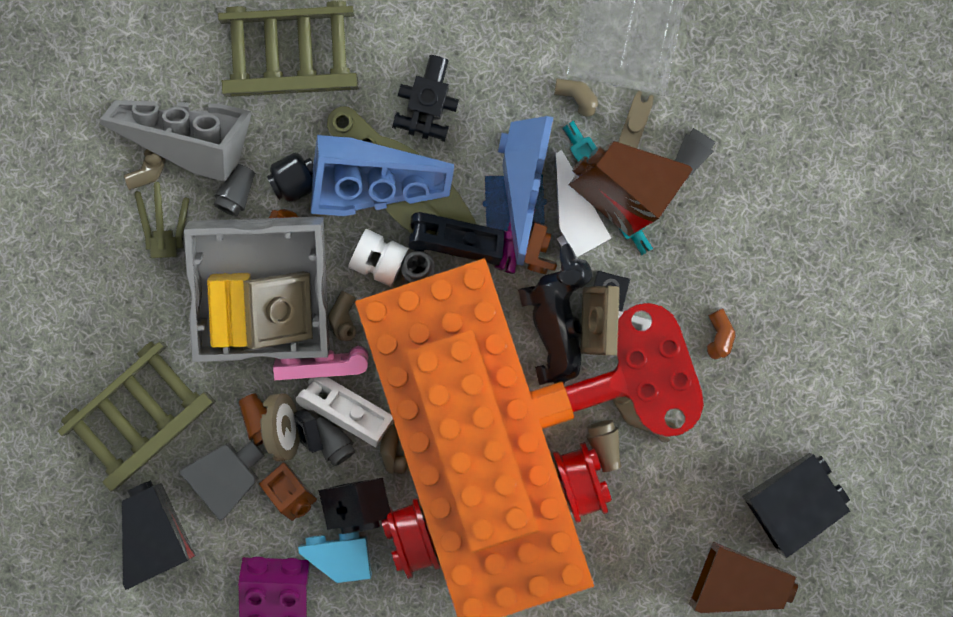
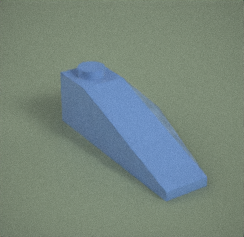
M550 116L511 122L509 134H501L498 152L504 153L502 167L516 265L523 266L553 122V117Z
M317 135L313 162L311 214L349 216L356 214V210L375 207L376 210L387 208V204L402 201L411 204L448 197L450 195L454 164L354 138Z

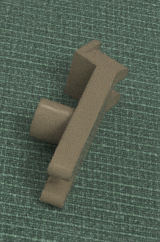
M641 91L637 92L632 101L618 140L619 143L638 148L654 96L650 95L647 102H642Z

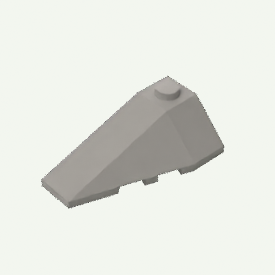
M115 100L100 118V125L193 174L225 182L239 163L251 119V111L209 103L208 111H189V103L177 102V107L159 110L158 104L154 101Z

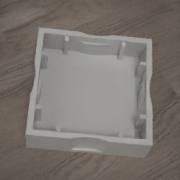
M324 216L188 221L184 228L187 278L192 296L189 315L192 362L235 361L259 356L278 359L328 357L330 338ZM302 271L310 273L313 339L258 349L233 346L211 347L207 280L211 274L249 273L252 280Z

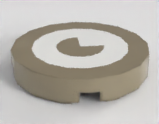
M286 393L269 395L263 404V407H268L267 414H263L260 421L264 447L268 454H274L272 459L275 461L291 460L296 455L300 442L294 419V413L297 412V408L292 398Z

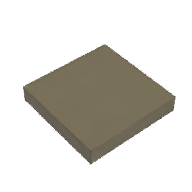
M302 271L243 281L248 348L258 349L313 339L310 273Z
M592 286L583 288L581 354L617 356L620 286Z

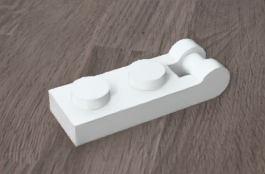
M328 377L310 378L308 388L301 390L296 397V402L302 408L315 411L375 448L393 423L391 414ZM320 393L328 394L325 400L318 395Z

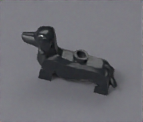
M569 243L564 244L560 249V271L544 275L536 286L518 289L522 307L534 306L532 317L534 325L548 352L547 368L544 365L535 367L539 385L551 382L555 384L561 381L564 384L576 378L580 373L581 352L578 337L582 334V327L579 319L572 315L569 299L574 291L584 287L591 280L592 270L586 260L576 257Z

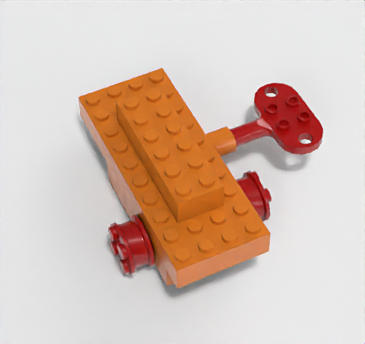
M485 258L355 301L418 497L413 499L412 505L394 511L390 507L391 512L387 515V519L381 520L386 538H393L397 549L391 552L397 571L404 570L407 578L410 579L413 578V572L430 566H433L435 570L442 568L457 617H504L595 587L567 501L576 523L581 522V516L599 510L603 514L608 513L606 503L611 502L612 498L606 481L599 483L596 471L600 470L601 465L596 450L588 451L586 443L583 442L580 443V449L563 455H560L558 451L553 452L559 472L558 476L542 429L575 419L574 412L619 397H627L631 400L642 425L653 434L663 437H674L691 430L701 417L704 406L703 394L681 328L674 315L663 306L652 303L637 304L627 309L618 319V365L614 370L565 387L561 381L530 392ZM643 312L651 318V326L647 330L639 331L633 327L631 320L636 313ZM676 409L684 415V424L680 428L673 429L667 426L665 414L669 410Z

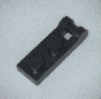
M422 212L414 213L411 216L410 227L413 229V233L409 235L408 247L411 250L418 252L430 250L476 261L485 258L487 263L499 266L503 257L504 230ZM430 230L436 233L435 235L426 233V231Z

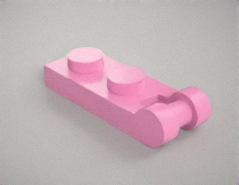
M356 346L349 353L334 354V351L329 350L328 357L275 358L273 365L274 380L359 375L364 373L368 367L369 354L364 347Z

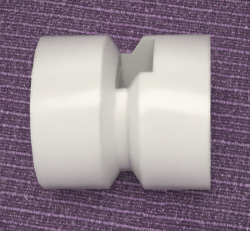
M365 229L348 268L363 275L371 272L373 273L374 280L392 287L409 248L394 241L385 243L383 236ZM373 252L381 254L378 263L370 259Z

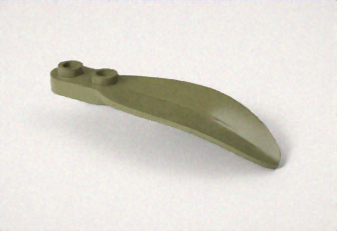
M337 107L328 116L327 128L332 136L348 137L362 141L370 140L373 144L420 155L412 148L396 140L379 135L350 107ZM343 117H347L349 119L348 126L343 129L339 128L338 121ZM452 184L448 197L411 204L402 201L387 204V208H385L410 233H413V229L410 227L411 216L417 212L476 224L473 215ZM430 230L426 231V233L435 235L436 233Z

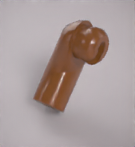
M722 308L708 315L717 333L714 342L708 344L707 352L715 360L721 357L725 358L731 353L736 336L735 330Z

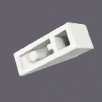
M560 150L555 154L558 230L562 236L556 239L560 247L569 243L578 258L610 240L611 236L594 206L568 185L576 174L572 171L573 169L565 154Z

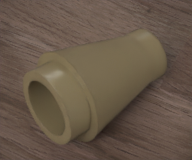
M604 420L589 425L587 427L589 434L586 435V438L592 449L596 450L602 472H610L621 468L619 428L614 426L613 420Z

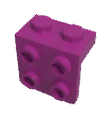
M243 557L238 581L239 617H307V587L310 562L296 558Z

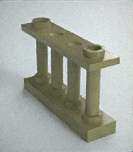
M346 1L326 2L327 7L246 11V7L234 6L227 7L226 13H218V20L221 24H230L233 74H230V80H221L222 94L225 97L359 90L357 73H350V68H347L344 17H354L353 6H347ZM331 18L333 69H330V74L317 75V70H313L310 19ZM297 20L300 70L297 71V76L283 77V72H280L277 21ZM264 22L266 72L263 73V78L250 79V74L246 73L244 23Z
M151 341L137 353L140 359L81 411L74 408L61 420L64 425L58 430L59 434L65 436L74 430L107 468L105 472L109 476L102 483L110 492L119 488L216 402L208 392H203L201 395L197 392L193 393L159 355L167 348L164 342L159 341L155 345ZM148 363L183 401L181 405L184 410L175 418L172 414L167 415L134 377ZM123 385L158 424L156 428L159 432L150 440L146 436L142 437L109 400ZM97 408L103 412L132 445L131 451L134 454L125 462L121 458L117 460L84 422Z

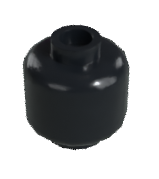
M292 153L271 165V174L267 178L279 200L284 198L287 202H294L312 192L313 162L311 158L304 160L300 154Z

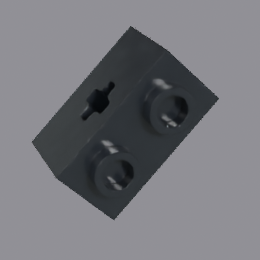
M383 477L318 490L327 530L340 528L341 533L345 534L358 530L367 531L379 528V521L387 519V515L391 512Z

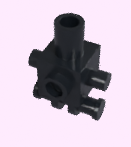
M429 55L424 77L416 76L413 87L404 84L400 85L398 97L409 100L408 111L413 112V116L411 118L396 112L392 128L408 130V135L412 136L415 135V132L422 133L423 139L428 140L430 136L445 142L449 126L433 124V119L441 120L443 109L456 112L459 99L447 96L449 84L443 83L449 62L448 59ZM420 114L427 116L426 122L419 121Z

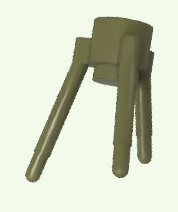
M156 181L154 182L156 231L151 232L141 192H135L137 208L145 235L146 250L150 249V258L177 257V249L183 248V232L188 213L189 198L185 197L182 201L175 237H173V230L164 231L160 183Z

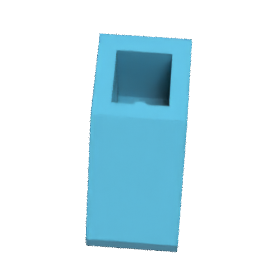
M359 531L345 534L339 533V540L326 541L325 535L305 538L306 544H300L298 547L301 556L336 583L365 580L372 577L367 536L359 537Z

